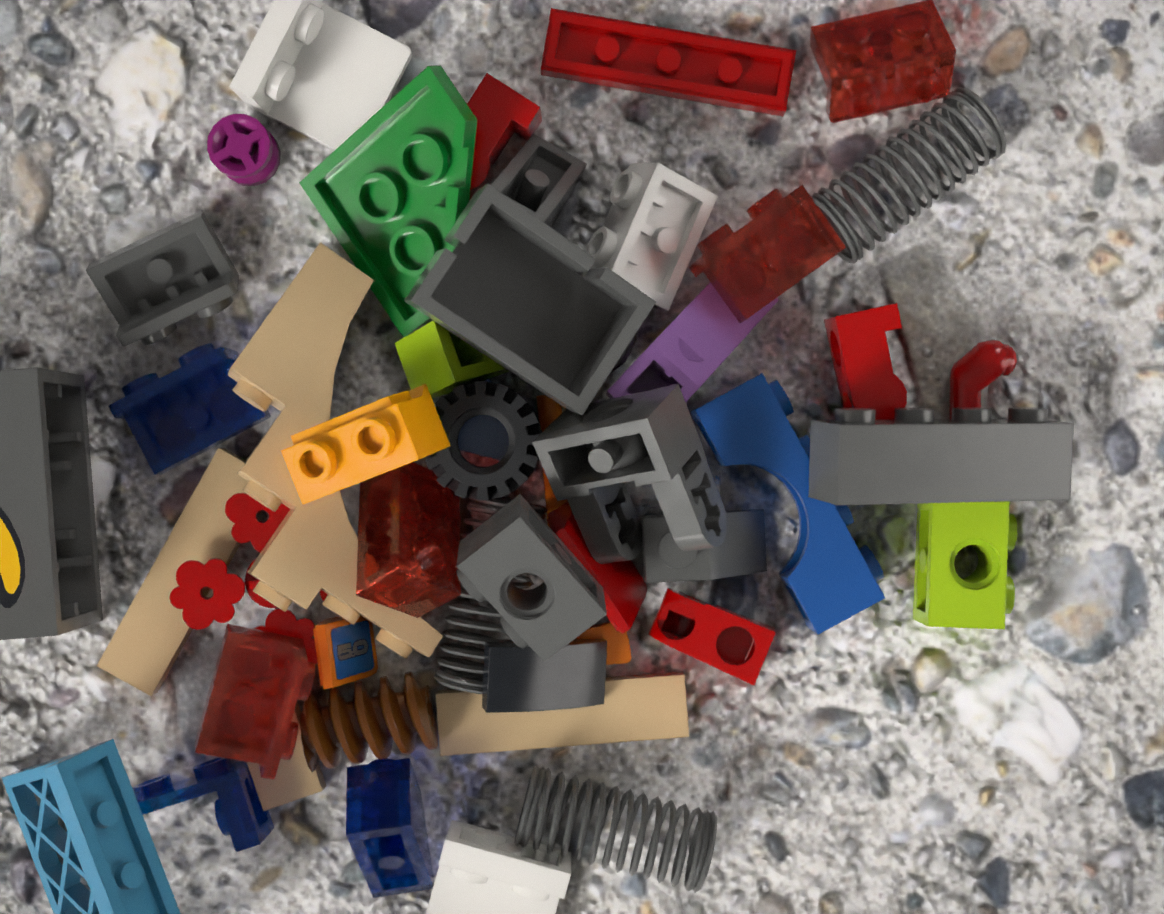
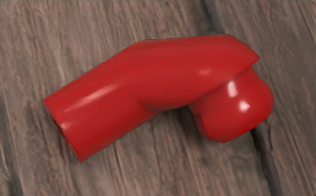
M999 340L983 341L975 345L954 363L950 371L949 419H952V408H981L982 390L1001 375L1008 376L1013 372L1016 367L1017 356L1011 346L1003 344Z

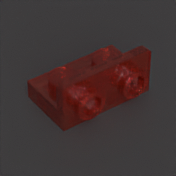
M803 185L785 197L782 196L777 188L746 210L752 221L735 233L729 224L726 223L696 245L703 255L689 269L695 277L704 272L739 323L747 320L846 248Z

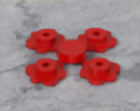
M246 493L232 495L225 505L226 516L235 523L231 530L233 539L238 543L251 541L253 548L260 553L290 511V508L281 503L274 512ZM265 510L269 514L268 520H258L257 512ZM367 554L372 565L375 568V561L373 557ZM212 558L205 565L197 560H188L182 563L176 571V581L179 586L171 591L169 599L175 608L183 609L182 616L187 626L192 629L201 630L211 625L213 620L219 623L229 622L235 614L233 604L242 599L246 587L247 593L254 602L266 608H275L268 614L265 626H257L251 631L250 642L256 647L251 659L253 668L262 675H272L278 672L282 679L291 681L298 677L301 668H309L318 663L315 639L312 638L314 636V622L305 617L297 620L291 610L287 609L284 612L253 592L260 580L247 572L255 560L246 571L245 583L239 575L227 573V564L220 558ZM210 587L213 590V595L205 597L202 594V588ZM320 589V597L324 601L328 594ZM287 639L291 642V646L284 649L280 647L279 642Z

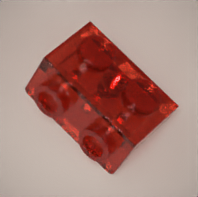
M933 0L921 1L811 26L810 47L827 86L826 112L832 123L866 117L871 114L914 104H923L944 98L950 94L956 48Z
M227 624L195 740V753L258 763L261 778L275 779L280 759L289 761L295 749L298 722L291 720L297 700L307 701L313 685L315 663L308 662L303 639Z

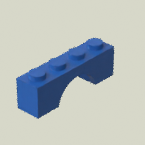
M761 373L690 412L719 466L750 465L758 467L775 476L790 492L798 511L799 535L790 559L778 574L809 629L819 635L885 599L877 583L884 578L879 562L867 545L858 549L847 526L854 523V518L848 506L834 505L808 497L810 438L804 435L798 439L787 419V416L794 413L792 404L777 380L768 384L765 376Z

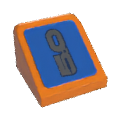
M360 615L354 625L341 617L326 618L315 625L313 631L320 686H323V689L335 688L377 673L378 661L372 622Z

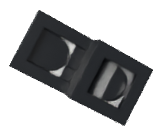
M574 639L545 662L529 645L522 649L515 643L485 642L482 708L486 713L533 712L604 704L607 641L605 639Z

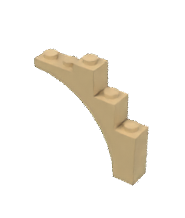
M320 242L233 363L228 373L229 377L237 381L232 390L243 400L263 412L268 409L270 404L281 411L237 473L248 480L243 491L265 507L275 512L282 503L290 508V511L247 573L260 580L253 592L284 612L287 611L292 602L307 610L321 589L328 594L322 603L324 607L352 625L356 623L360 615L381 628L375 640L398 655L407 659L412 650H415L424 656L430 657L443 635L407 607L374 568L349 522L341 492L337 491L303 505L281 450L294 445L291 439L292 435L330 420L335 369L350 322L374 281Z

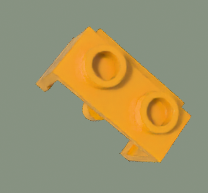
M424 384L409 391L406 390L389 395L291 436L294 445L281 450L301 502L304 505L422 459L451 445L428 387Z

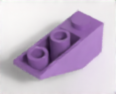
M733 258L607 390L606 395L612 399L679 384L684 400L687 402L779 300Z

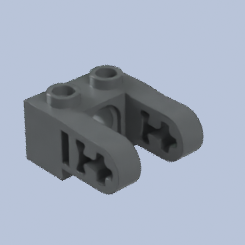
M679 384L590 403L583 415L565 410L532 442L557 501L567 499L586 546L593 559L598 563L609 564L634 560L641 551L642 527L625 482L634 481L636 487L652 485L672 537L681 550L689 552L716 548L723 544L727 533L725 508Z

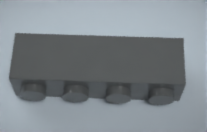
M1009 407L1008 419H992V409L952 408V419H934L935 409L894 408V420H875L876 409L835 408V420H811L808 497L834 505L1070 500L1074 423L1047 420L1048 409Z

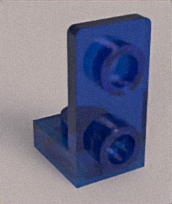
M224 755L193 767L194 777L172 783L170 774H166L132 787L142 815L216 791L219 798L215 801L216 820L223 835L231 836L236 852L260 845L274 829L269 810L263 811L246 760L232 764L230 756Z

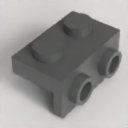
M203 210L90 263L86 269L87 274L119 324L116 337L123 347L138 340H141L143 345L156 343L176 330V322L195 313L200 318H207L221 312L233 302L231 296L238 292L239 274Z

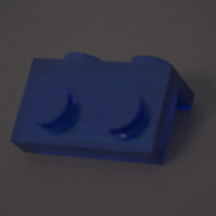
M212 343L194 348L178 359L180 368L159 378L157 373H150L131 381L121 389L125 397L108 406L114 418L126 420L154 475H162L271 417L268 409L263 412L255 408L232 390L237 381L229 377L228 373L233 363L239 357L237 351L226 347L215 349Z

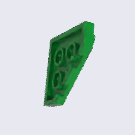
M441 65L427 66L299 182L356 268L374 280L370 289L403 338L433 321L404 300L436 251L444 248L451 252L454 250L455 247L444 239L469 203L477 118Z

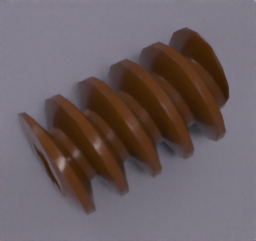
M411 671L405 672L401 692L394 691L387 676L380 677L378 693L374 697H370L362 681L355 682L353 699L348 702L345 701L338 687L330 688L328 705L322 707L313 690L305 692L303 710L300 714V729L304 756L311 772L317 768L319 758L325 767L329 769L337 768L342 762L344 753L350 762L354 764L362 763L366 760L369 747L375 757L380 760L386 759L391 754L393 740L401 753L405 755L412 754L416 748L418 734L429 750L437 749L438 724L430 687L427 685V687L420 688Z

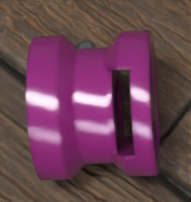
M231 114L221 118L213 125L208 135L207 151L211 162L219 171L242 186H257L266 183L275 175L280 165L281 151L277 140L259 120L247 114ZM253 145H254V146H255L254 154H253V156H251L250 154H251V152H252V150H253Z

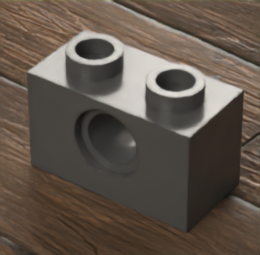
M521 494L459 542L457 576L465 590L479 602L487 599L501 614L500 622L509 638L522 649L529 645L544 662L607 615L603 587ZM531 573L539 576L543 582L534 589L525 590L514 586L511 580L517 575Z

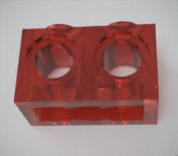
M412 462L360 482L356 596L416 618L461 595L460 581L457 576L461 522L459 496L455 495V492L448 487L444 488L436 480L438 477L432 470Z

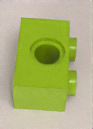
M1010 501L917 504L913 620L928 627L1005 630V614L1012 612L1015 602L1014 582L1011 576H1007L1008 551H1013L1017 541V521L1015 515L1009 513ZM971 545L978 555V565L970 576L960 578L954 566L955 557L963 547Z

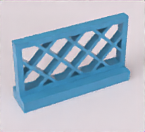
M114 739L101 742L81 752L24 768L2 777L54 914H80L79 911L82 914H181ZM34 793L41 799L40 806L37 804ZM59 817L64 821L67 832L58 824ZM57 853L64 859L63 865L60 863ZM81 876L87 881L91 892L80 882Z

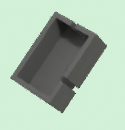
M486 184L475 192L444 239L455 247L454 250L451 252L444 248L436 251L404 301L566 410L583 415L656 301L608 267L590 269L596 260L490 184ZM588 271L584 279L575 273Z

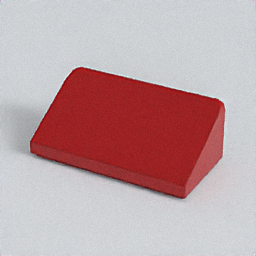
M567 501L547 514L549 517L547 522L553 532L603 587L607 611L606 616L615 630L623 634L632 627L646 597L647 585L631 560L600 564L593 559Z

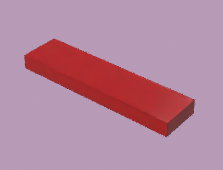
M551 8L541 64V75L783 117L787 109L796 50Z

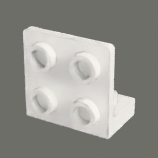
M273 0L229 87L248 107L335 151L390 101L412 58V52L408 46L324 4L322 0Z
M452 820L438 863L439 868L426 914H555L559 899L565 898L569 884L571 852L567 851L566 857L562 858L560 855L561 849L554 848L553 852L548 855L546 845L540 844L539 849L534 851L532 841H528L527 846L522 848L521 844L516 847L514 843L515 837Z

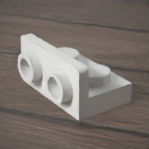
M660 163L630 164L628 169L619 175L612 187L610 201L613 204L603 227L593 234L587 245L586 253L596 259L590 269L608 267L655 300L654 308L669 311L718 196ZM583 271V277L586 276L588 271Z

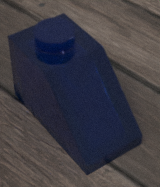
M389 758L377 759L369 764L347 767L346 836L372 897L376 898L433 889L434 875L422 794L410 758L398 760Z

